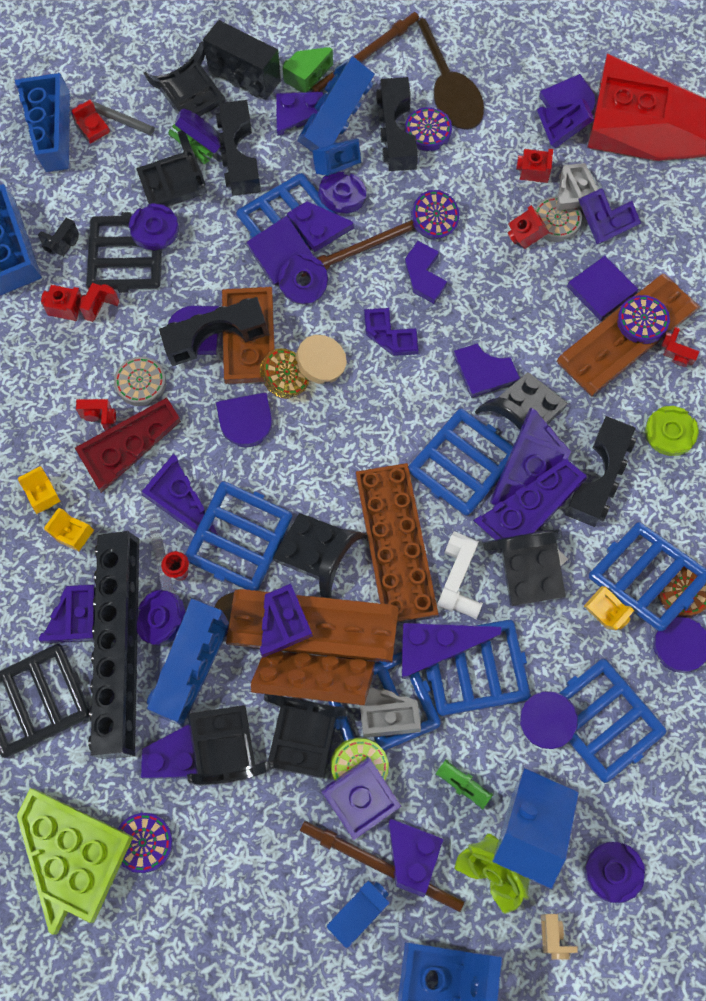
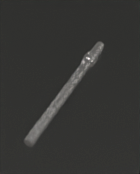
M148 474L137 476L140 491L149 483ZM142 496L162 590L178 595L177 591L173 589L171 577L165 575L161 568V563L166 553L155 505Z

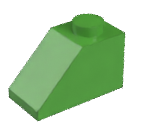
M325 47L296 51L283 64L284 82L300 92H309L310 88L333 65V49Z

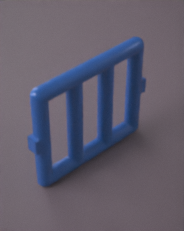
M299 173L236 211V215L250 232V238H253L261 233V230L250 218L249 214L261 208L272 224L278 222L281 218L269 202L280 196L289 208L293 210L299 206V203L290 194L289 190L298 185L303 187L317 206L335 214L336 212L322 204L318 196V190L303 173Z
M458 409L408 466L409 473L431 490L430 494L439 500L441 497L463 515L468 516L499 481L513 445L496 433L497 429L492 425L488 424L486 426L464 409ZM461 421L507 454L498 465L453 432ZM445 439L491 473L482 484L437 451ZM429 458L475 492L466 503L420 469Z
M222 481L185 555L190 564L214 574L213 578L220 582L227 580L246 590L258 591L293 515L290 511L264 500V495L256 491L252 494L226 481ZM226 494L280 518L275 531L272 532L221 508L220 506ZM217 517L268 541L269 544L263 556L210 532L209 529L214 518ZM203 541L257 565L258 567L252 580L197 555Z
M637 522L618 543L613 542L607 548V555L589 573V579L599 587L605 586L625 606H631L636 615L656 630L664 631L683 609L687 611L694 603L693 598L706 584V568L646 525ZM639 535L651 542L652 545L616 584L603 576ZM661 551L665 552L674 559L673 563L638 601L624 592ZM683 567L687 568L697 577L660 618L648 610L647 607Z
M512 620L475 626L501 627V632H505L518 691L502 694L491 642L481 643L480 648L491 696L474 698L465 652L454 657L463 701L446 702L439 663L426 669L427 681L431 682L437 713L440 716L523 702L531 698L524 667L527 664L525 652L521 653L515 624Z
M402 652L393 655L392 663L376 662L373 676L378 675L383 689L394 692L397 696L399 695L388 669L402 664ZM419 672L412 674L409 678L428 720L420 723L421 732L397 734L389 737H374L375 742L384 751L441 726L440 718L428 694L431 691L426 680H422ZM328 701L330 706L342 707L339 702ZM347 717L337 720L335 728L337 731L340 730L344 741L355 738Z
M600 659L578 678L574 676L566 683L567 687L559 693L569 700L602 672L614 685L578 714L577 730L621 694L633 707L587 746L576 732L569 741L603 783H608L631 763L634 765L644 757L642 754L666 734V728L606 659ZM642 717L652 731L610 766L605 768L596 758L595 754L638 718Z

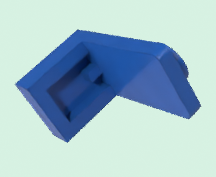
M367 881L359 889V892L327 924V929L345 948H348L389 905L390 902L386 899L389 893L377 881L373 885Z

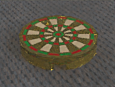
M275 349L269 352L260 365V376H263L266 388L275 396L283 399L297 397L305 391L309 384V380L298 368L299 365L295 357L296 353L288 349Z

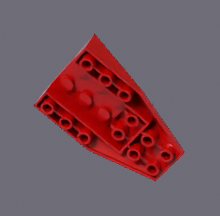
M607 53L598 89L599 95L587 148L656 161L706 157V98Z

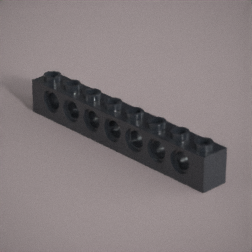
M129 531L98 535L97 545L95 546V556L97 558V568L94 573L96 597L93 600L95 624L92 627L94 651L91 655L93 679L90 683L92 707L89 711L91 736L88 740L90 756L100 759L135 757L140 539ZM117 586L116 591L112 594L113 589ZM117 612L116 617L112 620L113 614ZM116 639L115 645L111 648L112 641ZM115 666V671L110 676V671ZM114 694V700L109 704L110 697ZM113 722V723H114L113 729H112V731L109 733V726H110V724Z

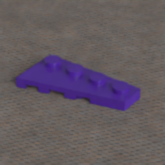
M564 459L537 477V480L526 487H522L515 492L516 494L504 502L501 501L492 507L493 509L482 516L480 515L473 521L494 540L538 532L587 479V476L569 460Z

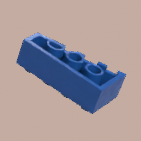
M353 56L336 67L333 72L335 76L324 89L328 93H325L315 106V110L318 111L317 114L313 113L309 117L297 139L300 144L311 152L337 143L335 140L338 135H342L349 126L348 118L351 114L354 115L361 106L360 98L362 95H366L373 85L371 80L375 73Z
M61 73L16 79L15 84L20 94V102L23 105L24 116L29 127V134L36 157L46 172L69 169L70 90Z
M191 598L167 660L161 669L156 687L150 692L147 699V710L153 715L181 727L184 726L228 632L229 622L222 610Z

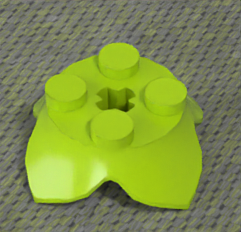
M487 834L483 840L478 843L469 844L468 848L458 855L454 869L470 878H488L490 880V893L501 911L506 914L516 910L523 902V899L529 900L528 888L531 879L493 862L499 839L492 834Z

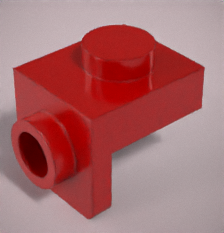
M92 283L87 294L82 296L79 303L84 319L94 323L104 302L118 306L119 299L116 291L108 285Z
M675 327L672 333H666L661 347L665 348L663 356L672 358V362L682 367L692 366L700 351L676 343L680 328Z

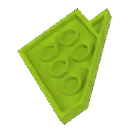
M30 788L19 809L17 819L48 931L52 935L58 934L68 912L88 923H94L133 836L41 791Z

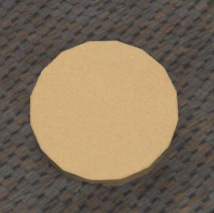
M325 335L307 337L301 342L295 355L300 372L308 380L317 384L336 381L344 372L347 364L346 354L341 345Z

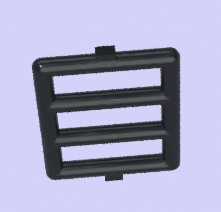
M121 212V216L91 217L86 287L88 289L92 283L108 285L113 289H117L119 293H129V289H157L160 287L162 249L152 250V257L98 258V247L138 246L131 236L99 237L100 226L129 225L132 216L131 212ZM151 267V279L96 280L97 268Z
M55 644L0 670V683L3 682L25 736L8 744L0 724V756L2 758H8L90 718V709L79 686L82 682L78 673L73 672L61 644ZM54 657L77 708V712L63 719L39 665ZM28 669L51 722L50 725L36 732L13 676Z

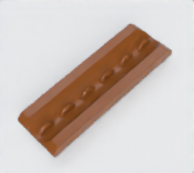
M665 273L658 276L635 295H648L658 299L665 305L670 318L666 333H671L675 327H678L700 309V306L689 295L684 293ZM618 308L562 353L556 362L592 397L660 342L666 333L658 341L650 344L630 341L621 333L618 327L617 320L620 308Z
M408 463L356 471V481L379 603L399 607L397 623L438 616Z
M245 589L234 591L226 645L260 648L263 634L262 621L265 612L264 599L265 594L270 592ZM296 595L313 636L280 651L393 662L399 607L390 604Z

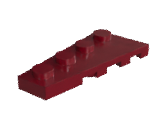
M165 398L75 447V450L100 493H102L175 428L181 420L168 398Z

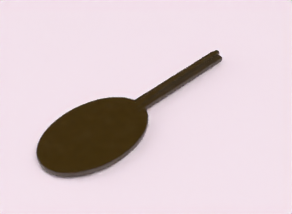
M421 17L417 23L441 73L434 85L435 105L437 109L447 114L452 126L463 130L473 129L480 124L483 118L484 102L477 86L468 77L458 72H450L426 19Z

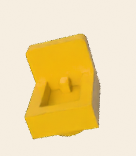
M41 466L18 477V481L36 514L61 502Z
M61 508L55 511L44 527V530L57 542L78 552L94 531L89 524L71 517Z
M601 586L584 605L606 629L610 630L624 628L631 619L629 616L634 612L631 606H625L605 586Z

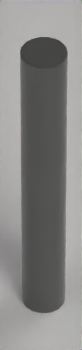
M92 101L98 114L148 135L153 134L154 126Z

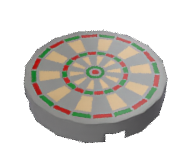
M558 196L548 197L539 202L535 208L550 232L543 238L552 242H564V239L573 238L581 226L582 215L580 209L558 211L556 208Z
M134 357L125 361L118 368L114 376V386L118 395L127 404L147 406L163 395L166 388V376L161 365L154 359Z

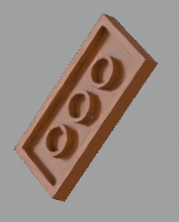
M272 287L222 289V306L226 307L239 303L246 298L252 299L257 297L270 334L245 343L236 334L223 332L225 384L271 382L268 377L271 378V376L276 375V365L271 358H269L268 362L269 376L266 372L268 357L275 352ZM269 365L275 367V370H269Z
M278 651L264 658L261 657L251 681V692L365 705L375 670V662L363 659H345L335 656H317L307 653Z

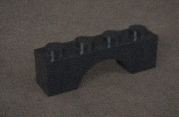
M409 77L380 79V89H376V102L381 104V108H378V121L383 123L384 128H380L381 143L386 144V148H382L383 163L388 162V171L417 170L418 151L416 135L404 132L396 124V120L402 114L410 111Z
M247 100L219 103L220 113L216 114L217 127L223 129V133L218 134L220 147H225L226 152L221 153L223 168L228 167L229 171L224 173L226 188L231 187L232 196L260 193L256 158L245 156L237 149L239 142L244 137L252 134Z
M257 297L252 299L246 298L239 303L227 307L222 306L215 311L197 314L190 319L173 322L166 327L159 328L164 349L172 367L197 359L201 344L208 337L216 333L229 332L236 334L245 343L270 335Z
M608 416L605 417L592 447L603 460L604 475L597 481L582 483L577 488L565 513L566 516L593 527L597 525L599 520H605L610 506L605 504L608 497L613 498L617 491L619 483L615 482L617 474L622 475L628 461L624 459L626 452L631 453L637 438L632 436L636 427Z

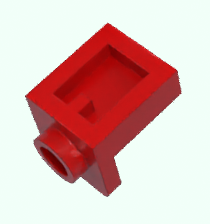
M91 100L79 104L71 110L75 125L90 144L110 133L109 127L96 112L94 103Z
M76 399V410L81 419L89 422H96L101 419V424L105 431L110 429L112 424H116V410L111 407L108 399Z

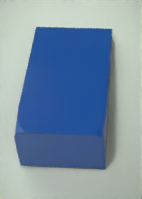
M356 138L313 150L316 174L329 176L362 163L359 139Z

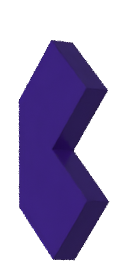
M417 241L405 258V266L409 274L412 292L434 304L447 286L446 280L428 271L438 258L439 251Z
M389 308L364 309L366 336L392 356L418 354L416 328L391 330Z

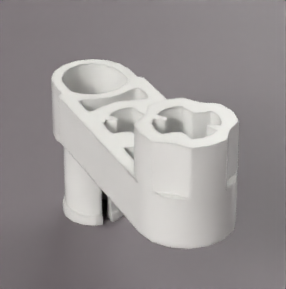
M454 531L448 542L445 554L456 558V561L437 606L451 612L456 610L477 619L483 603L460 595L459 589L479 541Z

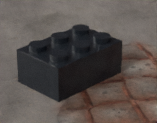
M218 20L203 38L208 71L213 76L221 77L229 81L233 86L241 87L252 96H259L264 100H267L281 82L279 51L277 48L221 20Z

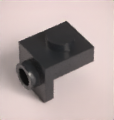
M65 218L53 236L40 231L38 237L42 248L46 252L53 255L57 253L64 257L69 248L77 243L79 232L75 222Z

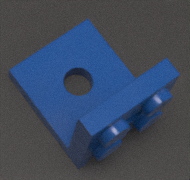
M405 942L398 1001H498L502 957ZM434 970L438 975V983L434 988L429 989L425 983V977L429 971Z

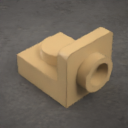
M542 914L543 953H551L552 960H569L570 953H578V946H560L559 940L564 938L563 922L558 921V914Z

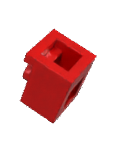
M524 149L523 156L518 155L516 170H520L519 180L548 183L552 169L554 149H548V151Z
M532 205L528 207L526 212L508 223L511 229L507 232L514 244L519 243L524 249L550 233L541 216Z
M51 285L49 291L42 293L41 304L48 316L77 321L82 295L77 287L71 289Z

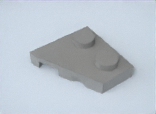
M586 163L563 166L560 174L556 206L558 211L582 208L578 199L598 190Z
M370 687L365 705H360L363 738L421 732L417 700L405 696L399 697L394 692L385 689L381 691Z

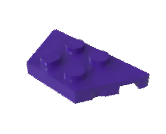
M530 408L491 497L490 503L493 505H497L501 501L504 502L516 494V491L524 486H528L537 480V477L564 459L568 460L570 449L533 408Z

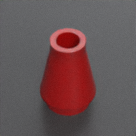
M173 551L163 558L161 568L165 575L177 581H182L188 576L189 561L185 554Z

